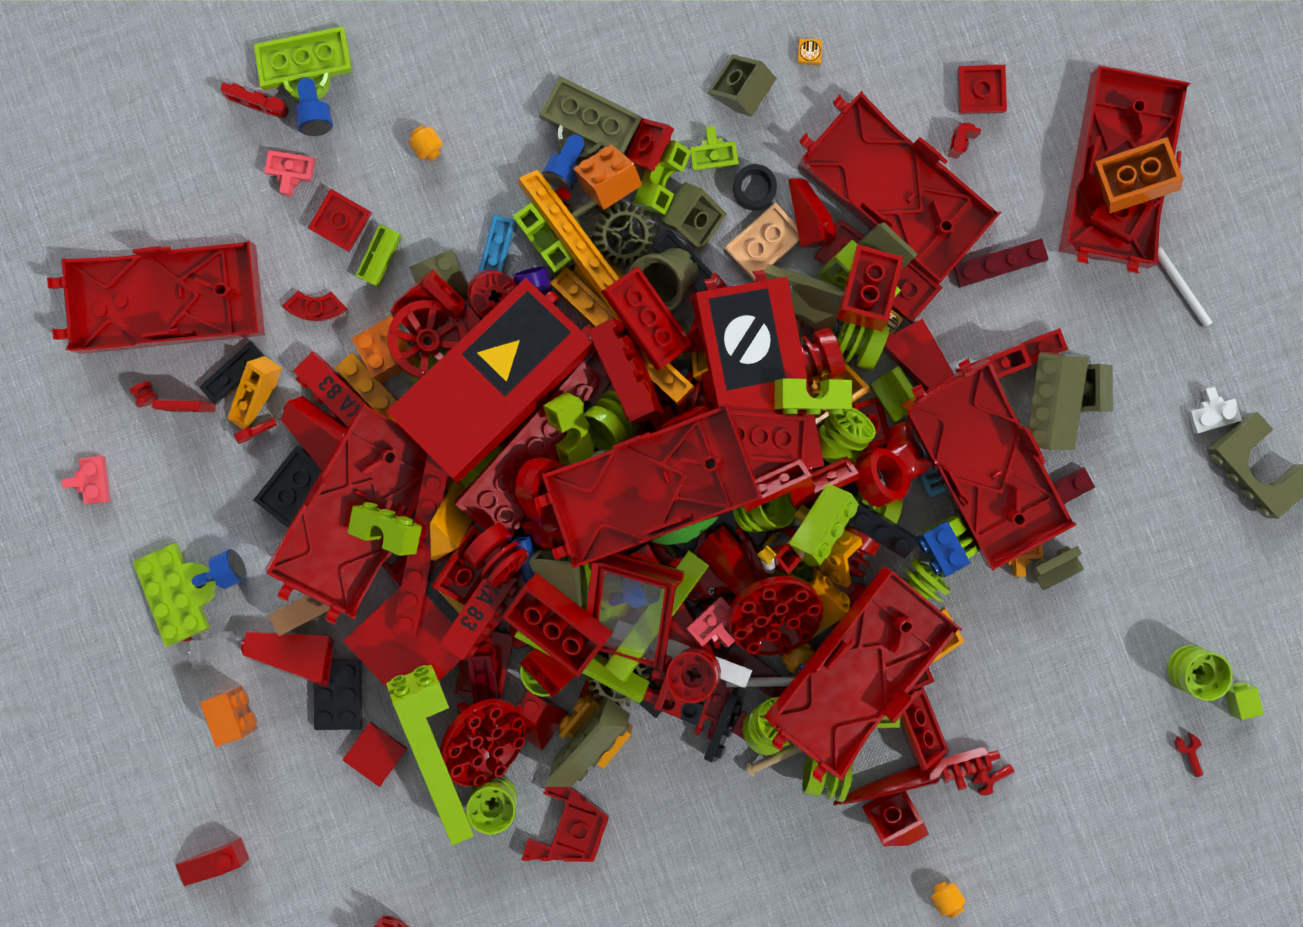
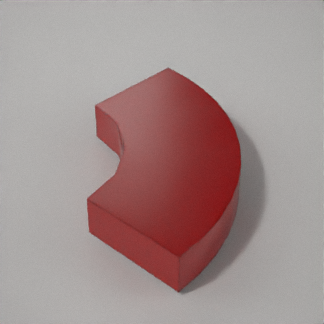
M298 290L282 305L292 315L308 321L330 320L348 310L333 292L314 298L306 296Z

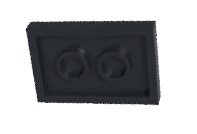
M296 446L253 501L289 528L322 470L307 452Z
M332 659L328 687L314 683V730H360L362 728L361 660Z

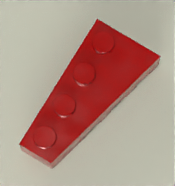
M612 318L588 330L623 406V413L626 419L632 423L641 424L664 413L639 345L624 324Z

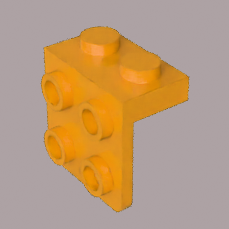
M844 530L842 536L836 540L831 548L830 555L824 559L821 565L811 566L812 570L815 573L820 571L834 583L848 587L851 584L848 558L862 546L861 537Z

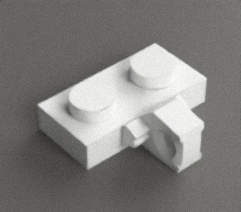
M1215 387L1200 390L1204 401L1200 403L1201 408L1188 411L1194 434L1242 421L1236 399L1224 401L1222 397L1218 396Z

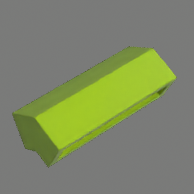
M379 224L355 277L379 287L402 235Z

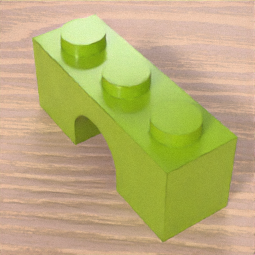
M670 140L654 172L645 170L641 180L642 186L638 188L633 203L643 208L646 212L666 215L674 193L665 188L666 181L675 172L683 173L691 150L678 141Z
M532 202L513 215L515 222L556 277L566 267L569 268L574 264L572 256L550 230Z
M783 378L775 380V410H783V414H798V410H806L807 415L821 414V410H829V415H843V410L852 409V380L829 379L820 381V392L816 398L808 394L806 379Z
M565 392L544 404L543 407L549 426L562 433L567 431L565 438L555 445L559 461L568 466L591 458L595 453V444L590 437V426L585 419L583 412L584 404L581 399Z
M364 502L363 505L353 506L348 534L367 541L381 539L383 533L384 541L382 548L396 555L403 556L417 553L422 526L413 523L411 518L398 517L394 511L381 510L377 504Z

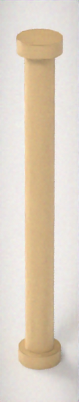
M792 745L754 763L748 762L746 763L747 772L752 777L757 774V771L802 752V750L796 745Z

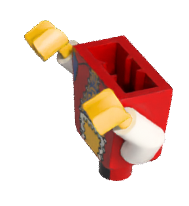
M801 505L794 515L798 518L796 526L777 529L767 541L761 543L757 556L761 559L762 567L766 573L772 574L775 571H779L784 574H790L802 560L789 543L810 511L804 505Z

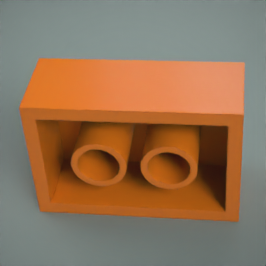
M1168 137L1095 162V175L1109 214L1180 191L1182 187L1183 177Z

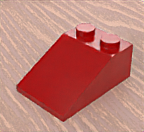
M857 244L836 319L882 332L889 322L904 257Z

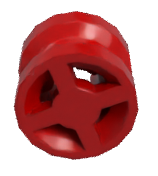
M151 381L139 383L129 389L130 395L136 399L135 405L137 408L150 405L152 400L159 399L158 395L152 391L153 385Z

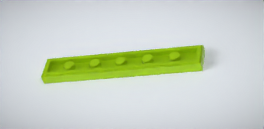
M688 551L676 568L685 571L684 580L675 591L672 617L709 567L707 563L691 551ZM661 588L659 600L648 606L619 646L617 652L639 659L646 654L658 637L665 589ZM614 654L605 668L622 682H625L638 665V661Z
M516 631L515 638L546 653L521 632ZM596 654L582 673L640 703L644 698L649 681L632 672L628 679L622 682L605 668L609 659Z

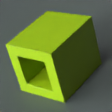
M1247 682L1232 684L1233 687L1229 688V691L1226 693L1232 717L1245 720L1264 715L1257 687L1249 685Z

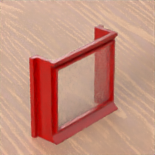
M616 553L593 562L586 611L613 632L599 651L632 659L640 664L659 669L660 672H663L672 661V656L666 655L675 591L684 580L685 571L622 553ZM622 647L642 653L643 655L639 659L617 652V649Z

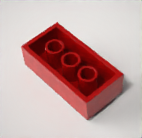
M538 573L525 584L502 616L505 621L577 677L581 675L613 633Z

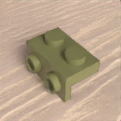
M593 200L586 205L585 203L577 205L573 208V213H571L589 239L595 237L592 235V231L599 230L594 225V222H602L598 214L607 215L605 210ZM612 204L611 206H609V208L611 209V211H614ZM625 216L616 217L609 225H615L624 219Z
M1068 545L1056 552L1058 556L1052 559L1047 556L1036 562L1037 567L1031 572L1042 590H1046L1084 570L1078 559L1082 554L1078 546L1071 549Z

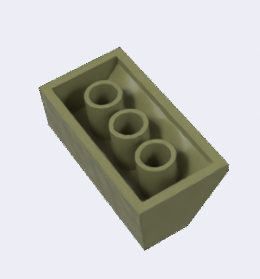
M1047 352L1039 353L1028 427L1039 448L1075 450L1089 357Z
M607 698L553 758L545 785L547 787H572L577 780L582 781L588 772V768L591 765L593 767L596 766L602 757L601 754L605 750L608 752L613 747L615 739L619 735L622 737L630 726L628 724L630 713Z

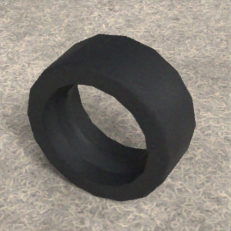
M747 165L735 176L732 188L734 198L745 209L752 211L762 210L775 197L777 190L776 177L764 165ZM757 174L765 178L768 183V192L764 198L753 201L743 195L741 185L747 176Z

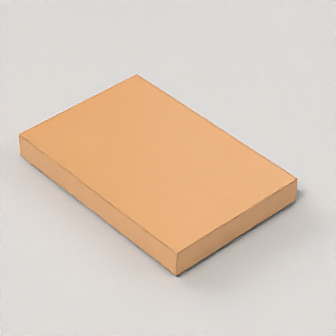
M774 202L734 238L724 250L751 280L756 282L752 271L764 270L768 264L774 266L800 242L797 225Z

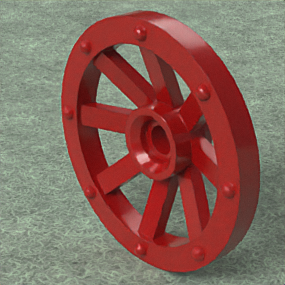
M433 300L415 301L404 306L394 316L388 329V349L392 359L402 371L412 377L421 379L429 371L427 368L430 353L439 361L444 356L437 348L452 349L458 343L440 340V337L455 327L460 341L468 334L467 328L460 316L455 317L441 302ZM429 310L425 329L421 327L414 312ZM436 312L441 313L450 320L437 331L433 330ZM405 317H407L417 336L398 330L400 323ZM397 338L415 343V345L400 353ZM423 340H429L430 345H425L423 343ZM419 351L421 352L420 369L406 361V359Z

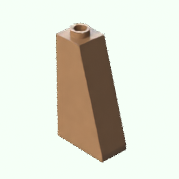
M306 595L268 616L278 636H281L327 613L330 606Z

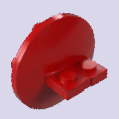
M783 575L770 577L753 583L736 597L728 613V627L735 643L750 654L762 656L788 655L793 650L812 640L822 621L823 605L817 591L804 580Z
M487 699L472 706H469L465 701L457 704V717L451 723L442 739L440 753L454 783L467 787H480L496 777H502L506 773L507 768L516 759L525 744L526 726L524 717L512 703L503 699Z

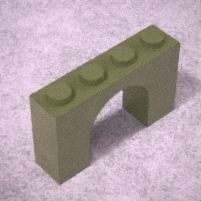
M1258 412L1247 413L1241 418L1242 421L1232 426L1207 451L1211 454V460L1218 466H1222L1227 472V478L1239 485L1243 496L1256 504L1257 511L1263 517L1279 519L1303 497V464H1293L1270 484L1265 485L1256 480L1249 469L1250 453L1274 429Z

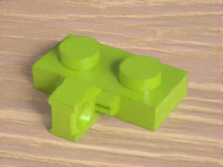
M715 126L706 127V140L701 141L702 146L690 147L693 172L739 165L736 141L723 143L722 138L717 139Z

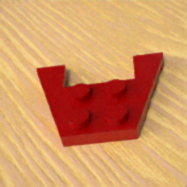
M546 786L545 795L566 802L552 845L528 838L521 860L594 862L609 815L573 787Z

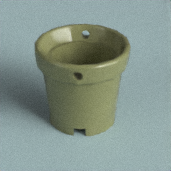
M670 248L660 254L652 253L642 256L636 260L629 270L630 272L637 266L641 269L670 312L679 307V304L684 300L686 292L696 284L699 276L697 263L693 264V261L689 258L691 256L689 252L681 248Z

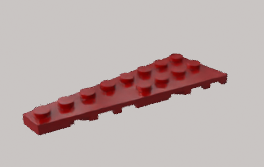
M584 361L579 364L454 501V504L484 530L497 523H502L513 536L515 531L519 529L520 522L525 515L515 493L516 478L519 470L526 461L533 458L541 457L556 460L557 451L555 445L561 442L567 434V431L562 433L549 426L543 405L565 392L579 397L584 404L585 401H588L600 376ZM543 477L541 478L539 487H541L544 482Z

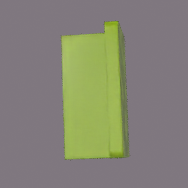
M897 366L869 384L892 422H897L906 416L901 404L914 397L911 390L913 389L912 385L901 368Z

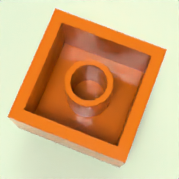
M612 144L602 148L600 152L589 159L583 160L578 166L573 168L582 190L603 210L642 186L634 163Z
M392 315L352 338L370 375L380 383L402 372L392 359L387 344L388 329L393 320ZM400 323L398 330L405 332L403 326ZM397 338L400 353L413 347L411 342ZM417 353L406 359L411 365L421 361Z
M242 685L200 702L215 747L243 738L257 729L256 716L250 711L248 705L249 696L243 690Z

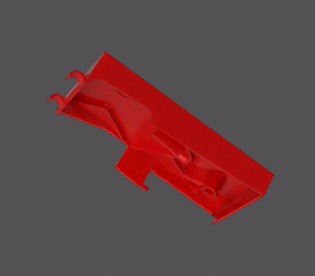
M1098 66L1091 73L1058 252L1077 255V262L1089 264L1088 257L1126 264L1127 271L1139 273L1138 267L1150 268L1158 265L1160 218L1164 196L1148 201L1153 205L1131 242L1126 244L1087 221L1102 197V192L1095 175V162L1168 137L1175 156L1187 87L1191 84L1190 82L1105 66ZM1178 151L1176 156V161L1179 166V169L1182 162L1180 161L1182 155L1181 151Z
M883 567L764 715L771 726L778 731V734L773 739V746L782 751V746L789 740L818 763L813 770L812 776L820 783L822 782V777L827 772L843 781L844 776L869 735L885 716L893 723L901 717L914 702L913 699L918 694L916 690L911 696L908 692L958 630L962 631V629L896 573Z

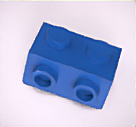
M948 521L917 535L919 538L918 546L924 554L927 553L931 561L929 563L930 568L935 575L948 577L971 564Z

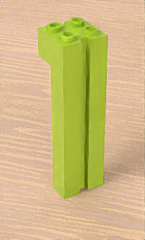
M432 664L428 666L423 665L407 675L394 677L386 685L438 814L453 846L473 837L474 834L427 719L429 716L448 709L449 706Z

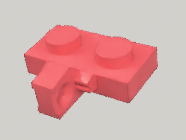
M268 150L264 173L269 176H276L277 182L281 183L279 192L283 196L292 197L294 185L299 186L300 180L312 182L316 160L314 157Z
M105 456L78 459L80 471L74 472L75 478L61 479L62 488L76 487L77 493L82 492L84 505L110 502Z
M721 596L685 628L700 647H703L710 639L713 642L719 640L724 647H729L735 641L727 632L729 629L727 623L730 606Z

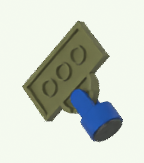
M560 76L539 114L540 119L559 128L557 137L558 145L561 148L560 154H552L542 171L543 177L556 188L563 187L567 191L573 190L578 180L573 170L574 167L578 166L576 161L589 159L602 148L608 147L611 144L621 153L625 154L642 120V116Z

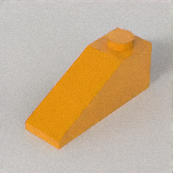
M266 356L248 361L227 419L241 429L249 428L276 388L283 368Z

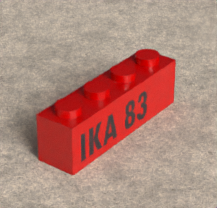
M311 352L293 370L297 375L296 381L304 388L309 387L314 392L312 397L321 405L325 403L330 408L329 414L337 421L341 419L346 424L344 427L346 429L361 403L373 409L318 353Z
M512 576L509 580L495 588H491L487 584V579H482L439 645L461 660H466L468 657L472 659L479 649V646L476 644L480 638H486L493 626L490 623L494 617L499 618L505 610L506 606L503 603L507 597L512 598L519 588L517 582L519 579Z

